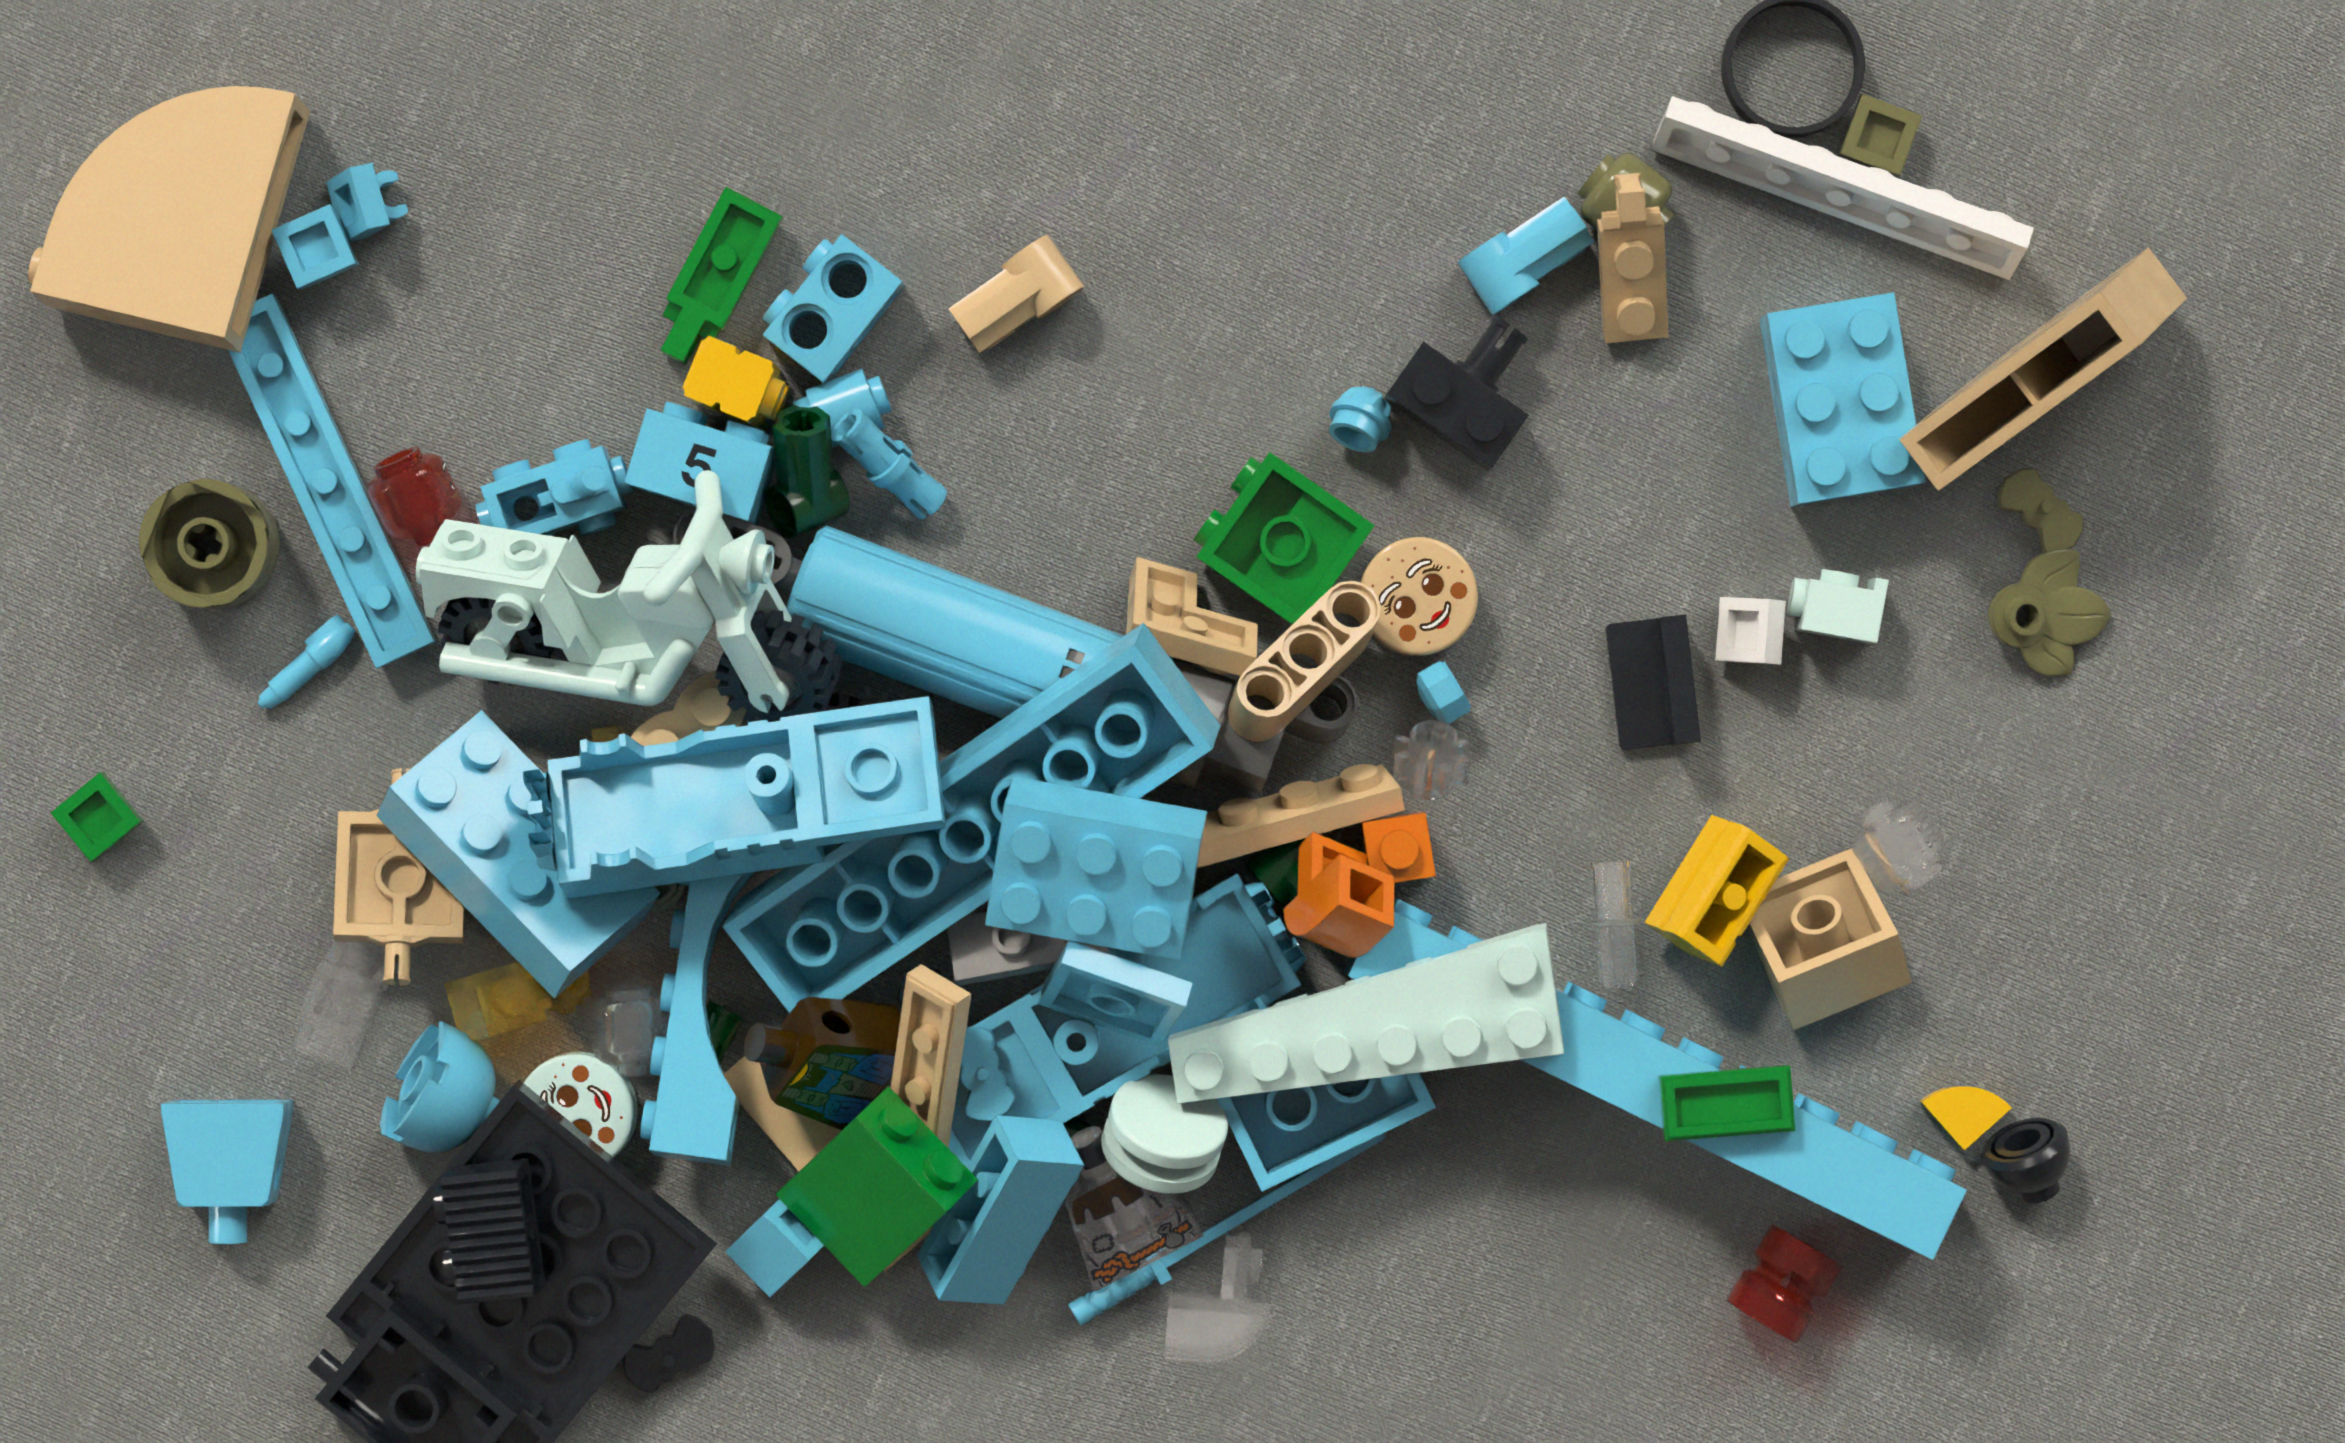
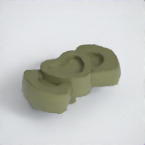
M2021 468L2004 478L1997 493L1998 508L2003 511L2021 513L2024 525L2038 530L2043 553L2053 550L2070 549L2076 546L2084 529L2083 516L2079 512L2070 510L2066 501L2055 497L2052 487L2047 483H2042L2037 469Z

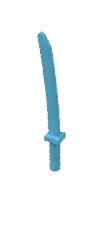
M1385 1134L1374 1137L1312 1167L1159 1257L1156 1252L1140 1262L1139 1268L1132 1271H1122L1113 1277L1110 1283H1102L1092 1292L1089 1291L1085 1296H1081L1069 1303L1068 1306L1079 1325L1082 1326L1094 1319L1095 1316L1102 1314L1106 1309L1109 1310L1119 1304V1301H1122V1299L1125 1300L1134 1295L1139 1289L1142 1290L1152 1284V1281L1156 1280L1161 1285L1172 1279L1166 1268L1386 1138Z

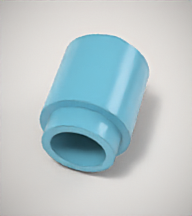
M862 368L827 381L825 384L822 383L806 389V397L793 401V405L810 408L818 406L830 415L831 433L839 419L847 412L851 415L853 409H861L880 430L885 428L882 415L892 412L880 377L876 376L867 380ZM832 440V448L839 446Z

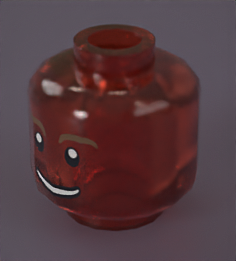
M414 446L383 459L373 467L376 476L368 484L367 494L386 533L391 538L396 540L414 538L417 546L432 543L444 520L453 518L462 506V498L443 459L437 454L422 453L418 446Z

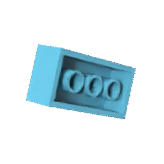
M481 710L389 787L376 816L555 999L644 921L660 892L652 886L576 898L567 897L558 884L557 872L539 868L536 855L529 847L528 833H535V824L528 815L527 802H530L531 795L524 785L523 771L539 768Z

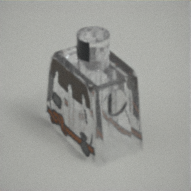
M1097 1126L1085 1128L1071 1137L1084 1166L1078 1180L1064 1199V1205L1078 1249L1095 1292L1204 1236L1191 1205L1182 1193H1159L1141 1188L1124 1179L1111 1167L1102 1150L1101 1139L1103 1132Z

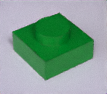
M99 772L50 812L90 862H96L145 822L105 772Z

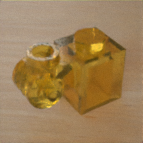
M519 962L499 966L444 983L456 1028L465 1032L472 1041L493 1037L546 1021L544 1009L547 1008L549 1011L559 1009L561 1015L576 1011V1006L584 1004L583 999L593 995L589 985V974L586 971L554 999Z

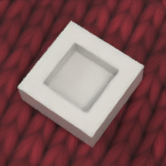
M1720 597L1715 661L1781 665L1786 601Z

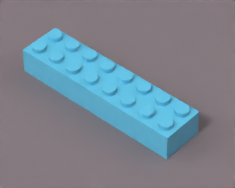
M1142 623L939 762L946 828L824 845L825 862L785 867L737 900L722 927L789 1013L800 1000L807 997L843 999L989 900L1003 808L1013 776L1140 799L1211 751L1221 725L1147 626Z

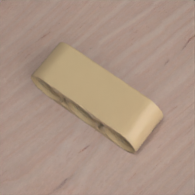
M1345 581L1330 588L1242 673L1235 687L1227 714L1230 726L1236 734L1246 740L1255 742L1270 740L1279 734L1365 650L1375 630L1381 611L1379 598L1370 587L1356 581ZM1334 614H1350L1357 619L1360 626L1353 628L1344 626L1336 620ZM1291 655H1307L1316 662L1318 667L1312 669L1302 668L1295 664ZM1252 695L1264 696L1273 703L1275 709L1267 711L1257 709L1251 705L1247 697Z

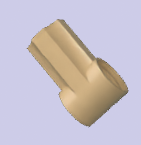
M1048 234L1019 251L1002 265V272L949 308L980 355L1013 334L1015 330L1035 316L1037 319H1041L1053 312L1085 287Z

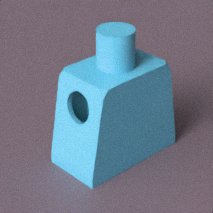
M293 1099L171 1100L161 1104V1115L178 1206L208 1207L209 1243H247V1206H269L277 1202L293 1114Z

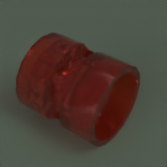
M1771 1223L1754 1251L1758 1262L1757 1267L1742 1271L1725 1300L1792 1342L1798 1343L1815 1314L1810 1302L1813 1297H1825L1843 1266ZM1790 1274V1282L1787 1287L1780 1284L1781 1280Z

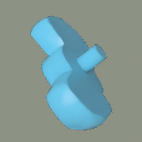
M967 1027L961 1061V1082L969 1089L964 1105V1115L977 1122H992L995 1115L1004 1116L1011 1110L1016 1101V1095L1006 1085L1005 1074L998 1068L999 1056L994 1050L995 1034L983 1027Z

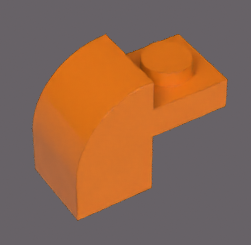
M1312 832L1299 845L1298 895L1284 908V919L1287 929L1298 937L1350 958L1360 957L1370 951L1394 928V876L1368 866L1367 854Z

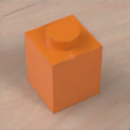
M1425 812L1371 819L1360 823L1364 853L1367 854L1368 866L1394 876V883L1436 876Z

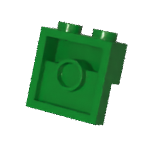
M1269 452L1262 463L1252 456L1230 486V489L1239 494L1238 498L1225 516L1214 509L1193 541L1203 547L1196 556L1197 560L1293 625L1334 585L1375 525Z

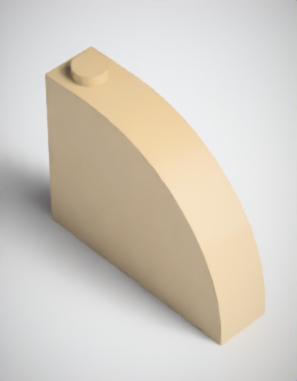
M230 86L187 93L164 101L138 114L106 138L83 162L67 185L55 209L43 248L38 247L32 255L28 270L29 283L32 285L30 292L51 308L241 353L274 239L272 229L277 228L309 118V109L294 93L262 87Z
M2148 247L1978 374L1911 428L1899 440L1939 491L2142 344L2187 297Z

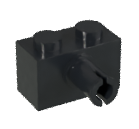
M1497 316L1491 319V324L1464 362L1458 360L1456 363L1452 362L1423 341L1384 398L1487 471L1493 468L1529 416V414L1497 393L1499 388L1495 385L1521 346L1525 345L1528 341V338L1515 328L1502 347L1497 349L1495 347L1496 343L1510 325Z

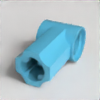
M1563 197L1509 234L1505 231L1499 233L1457 263L1493 316L1539 286V279L1584 252L1587 247L1594 243V240L1579 214Z

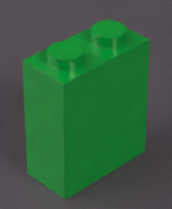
M888 1086L775 1195L865 1287L938 1221L978 1179Z

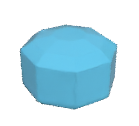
M1438 661L1417 673L1416 685L1419 696L1429 713L1438 721L1449 724L1470 712L1469 708L1471 706L1445 661Z

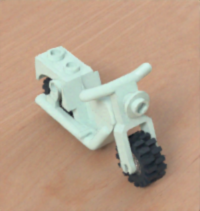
M709 470L702 471L695 479L696 511L681 544L641 546L637 549L628 566L621 584L606 593H596L601 581L574 535H571L568 541L566 538L445 519L430 547L424 546L417 559L416 581L419 585H422L425 617L434 618L440 605L448 601L438 624V633L444 634L440 641L443 650L439 663L440 671L443 673L488 680V683L496 685L499 682L508 683L509 686L521 685L642 706H654L663 702L670 694L715 621L717 639L724 650L715 675V679L720 680L717 687L720 695H730L727 705L734 712L741 707L745 708L746 713L743 719L748 722H754L757 716L768 720V722L780 721L781 717L825 711L841 674L839 669L842 665L841 655H833L837 646L832 638L820 641L824 631L822 628L814 624L807 630L802 627L805 617L794 614L793 618L790 616L770 579L774 566V547L766 544L762 530L754 529L733 539L722 519L723 506L719 476ZM555 647L562 648L569 662L550 659Z

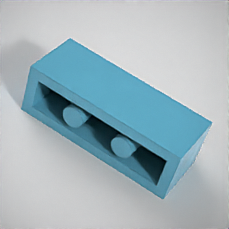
M995 1115L967 1165V1168L978 1181L935 1222L917 1254L938 1300L1005 1304L1018 1279L1023 1275L1026 1265L1045 1232L1049 1230L1056 1213L1071 1187L1078 1180L1084 1166L1062 1121Z

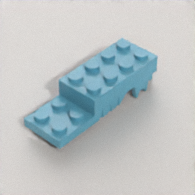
M929 696L781 717L780 721L775 722L760 720L748 722V726L736 727L733 724L716 727V730L706 732L701 729L676 742L642 746L626 734H619L617 739L608 742H590L584 739L580 740L579 756L547 760L548 772L544 774L539 769L523 771L524 785L531 795L530 802H527L528 815L535 824V833H528L529 847L536 855L539 868L557 872L558 884L568 898L825 862L824 845L946 828L933 705Z
M1235 873L1192 898L1180 960L1147 955L1144 966L1193 983L1185 1009L1160 1046L1038 1005L1044 983L1017 998L1015 1002L971 1026L983 1027L995 1034L994 1050L999 1056L998 1068L1005 1074L1006 1085L1016 1095L1014 1105L1004 1116L1060 1120L1062 1123H1065L1093 1107L1100 1100L1115 1094L1126 1082L1131 1080L1136 1082L1150 1074L1154 1069L1170 1062L1168 1038L1171 1034L1254 1009L1263 1010L1274 1000L1301 986L1295 973L1307 958L1295 937H1288L1281 919L1273 911L1272 906L1275 903L1264 883L1244 885L1238 873ZM960 1068L948 1149L967 1167L992 1122H977L964 1115V1105L969 1089L961 1082L962 1068Z

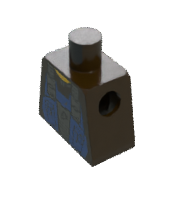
M807 997L796 1004L779 1027L761 1023L752 1025L745 1038L744 1053L749 1061L760 1063L769 1096L776 1105L842 1131L882 1092L892 1079L901 1017L896 1005Z

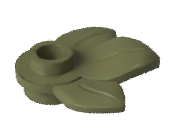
M2053 550L2032 558L2026 564L2019 583L2008 585L2000 590L1991 601L1988 610L1989 624L1997 639L2006 645L2018 647L2027 666L2045 676L2071 674L2074 666L2072 645L2087 642L2098 636L2111 618V611L2100 596L2086 588L2076 587L2080 569V553L2075 550ZM2022 605H2026L2029 609L2028 621L2026 625L2020 627L2016 622V613Z

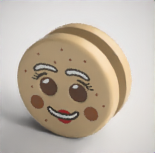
M1406 538L1386 546L1369 562L1360 580V583L1365 584L1374 591L1379 598L1381 606L1380 617L1372 636L1381 645L1399 654L1426 656L1445 650L1465 634L1476 613L1478 591L1476 580L1469 564L1454 548L1432 538Z

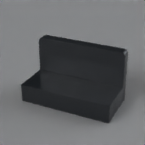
M1686 614L1607 625L1605 632L1619 747L1622 750L1701 742Z

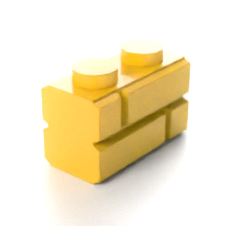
M711 336L701 340L682 387L684 389V396L695 404L720 414L724 413L730 418L754 428L764 424L766 418L777 421L776 413L783 409L790 390V386L782 381L781 369L772 361L748 351L741 352L736 346Z
M1711 815L1644 923L1689 955L1722 967L1736 945L1735 939L1737 936H1742L1789 858L1744 825Z

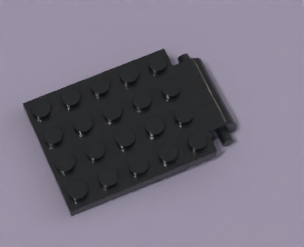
M518 1080L326 1315L328 1319L359 1343V1345L343 1364L324 1348L307 1368L326 1383L314 1400L366 1443H553L717 1243L533 1090ZM528 1159L546 1286L535 1297L459 1304L456 1288H449L444 1277L443 1254L445 1249H450V1240L448 1238L447 1225H440L435 1215V1187L440 1186L441 1177L452 1167L458 1165L466 1166L485 1162Z

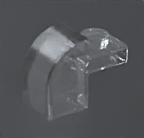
M1228 1231L1225 1233L1220 1293L1169 1289L1164 1344L1165 1360L1200 1363L1221 1362L1243 1353L1260 1337L1268 1322L1272 1303L1271 1298L1247 1296V1286L1260 1287L1263 1249L1251 1248V1232Z

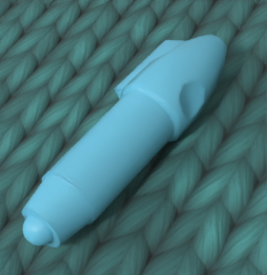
M339 615L329 619L304 641L307 644L305 651L268 682L269 687L259 696V707L263 709L267 707L269 709L274 708L283 701H286L319 671L329 667L345 650L355 633V629L349 623H345Z

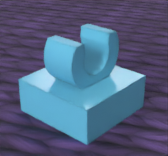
M373 163L349 167L326 182L332 206L336 210L349 242L368 238L408 212L406 204L395 207L385 205L380 188L389 186L399 180L397 172L386 170L375 174Z
M331 204L272 229V233L296 288L299 290L306 289L359 265L336 210Z

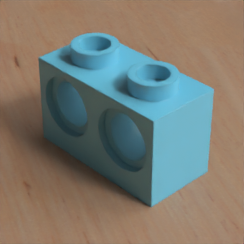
M843 234L838 237L834 244L824 239L815 248L802 267L809 274L794 295L785 289L771 304L762 318L770 325L763 333V336L824 384L835 377L905 287L902 280ZM848 264L861 267L867 277L864 290L853 298L837 296L831 286L835 271L841 266ZM809 314L818 315L825 320L827 325V335L824 341L812 349L798 347L792 337L794 324L802 316Z

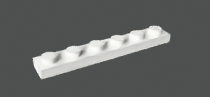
M1673 96L1659 124L1651 150L2007 280L2011 279L2027 251L2034 229L2014 221L2004 213L1986 211L1956 200L1944 191L1920 187L1898 179L1886 170L1865 167L1835 156L1823 147L1802 144L1775 134L1765 126L1747 124L1714 112L1705 104L1687 102Z

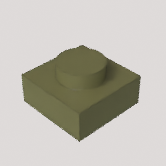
M1862 94L1857 101L1838 157L1868 168L1874 167L1886 170L1898 178L1901 176L1922 115Z

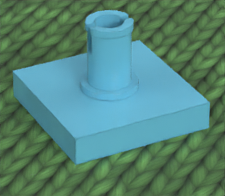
M1068 940L1044 982L1038 1005L1160 1046L1185 1009L1193 983L1144 966L1147 954L1108 948L1106 953Z

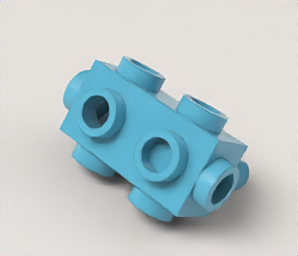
M585 439L553 450L554 462L531 469L527 459L492 471L495 482L480 486L485 501L475 504L480 524L553 537V533L574 526H578L581 536L615 526L617 521L614 513L627 509L623 495L634 491L632 486L624 483L628 471L622 455L610 459L606 447L601 445L592 449L589 439ZM523 497H532L538 504L539 510L537 515L528 521L520 520L515 512L517 502Z

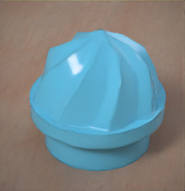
M1364 386L1352 387L1333 403L1329 412L1332 419L1329 433L1338 443L1351 450L1372 452L1376 449L1379 441L1388 438L1392 429L1389 420L1391 405L1383 398L1382 393L1374 388Z

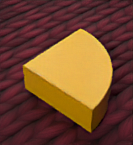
M1972 1086L1942 1088L1928 1094L1919 1101L1963 1150H1966L2012 1109L1999 1096Z

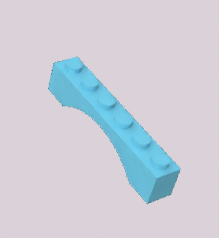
M755 872L679 883V885L689 886L686 911L675 910L671 925L670 948L680 949L676 974L665 973L661 990L660 1011L670 1012L666 1038L655 1037L651 1056L650 1075L660 1076L657 1101H645L640 1138L650 1140L649 1150L654 1156L725 1166L731 1165L740 1102L723 1075L711 1041L706 1007L708 968L717 934L729 908Z

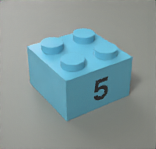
M671 402L665 403L663 413L647 408L624 483L636 489L696 507L695 479L702 471H713L719 476L721 482L723 514L758 526L765 504V490L770 486L775 471L774 448L767 445L769 435L764 434L765 432L733 421H727L724 432L707 427L708 416L703 415L702 412Z

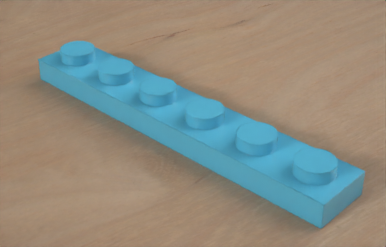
M270 294L255 301L241 353L228 350L369 655L375 667L380 669L436 643L437 640L277 296Z

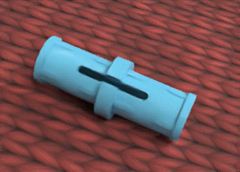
M853 409L851 415L847 412L836 423L831 433L832 440L837 445H840L848 454H851L868 471L866 472V477L877 488H886L893 493L918 519H925L927 513L931 516L941 507L945 501L947 490L911 458V449L902 441H893L888 435H885L861 409Z

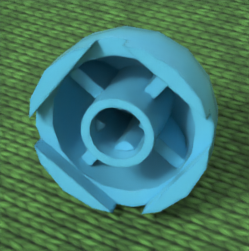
M439 1021V1028L432 1024L428 1026L412 1045L398 1069L395 1077L404 1081L400 1090L399 1100L397 1101L388 1096L385 1100L380 1121L381 1134L404 1146L429 1153L448 1152L467 1142L500 1102L498 1098L493 1096L496 1076L492 1059L481 1043L465 1032Z

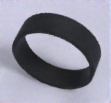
M1765 0L1757 4L1741 18L1730 33L1721 60L1723 87L1735 111L1748 124L1765 126L1773 131V133L1786 138L1810 136L1834 124L1848 111L1856 100L1865 74L1864 48L1855 26L1841 10L1825 0ZM1780 6H1801L1813 9L1833 21L1846 37L1853 56L1854 73L1852 85L1842 106L1829 118L1809 126H1781L1757 115L1741 98L1732 73L1733 49L1743 27L1755 16L1766 10Z

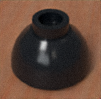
M2046 1118L2024 1119L2011 1123L1997 1131L1984 1146L1981 1160L1987 1172L1998 1184L2012 1192L2021 1193L2023 1199L2028 1203H2041L2053 1198L2060 1190L2058 1180L2064 1174L2069 1161L2070 1142L2067 1130L2061 1123Z

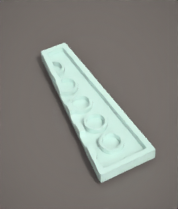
M1547 923L1533 925L1467 945L1465 949L1432 959L1430 956L1406 964V967L1369 977L1367 975L1347 981L1345 985L1308 996L1304 994L1277 1002L1272 1007L1263 1010L1254 1009L1171 1034L1168 1038V1046L1177 1104L1564 1054V1042Z

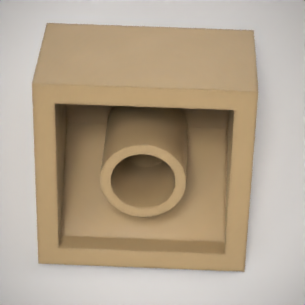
M1854 848L1777 878L1747 926L1771 987L1793 1031L1912 983L1899 934Z

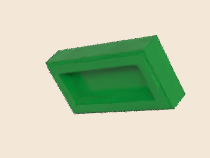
M1790 1065L1658 1075L1664 1141L1796 1131Z

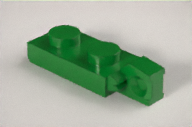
M725 187L666 297L668 304L662 316L674 322V325L660 349L663 352L662 354L686 365L701 337L706 339L708 336L717 339L720 331L725 330L779 229L783 216Z

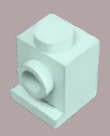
M1822 569L1820 580L1794 577L1789 594L1787 615L1797 617L1794 631L1866 644L1877 643L1889 580L1882 578L1868 579L1867 589L1858 587L1859 575Z

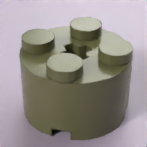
M213 479L188 481L156 498L143 518L138 543L146 570L160 592L178 603L205 609H226L243 605L256 596L271 579L278 562L280 550L277 521L264 503L242 487ZM217 529L216 540L222 543V549L219 555L209 554L204 561L206 550L197 545L198 538L201 534L212 535Z

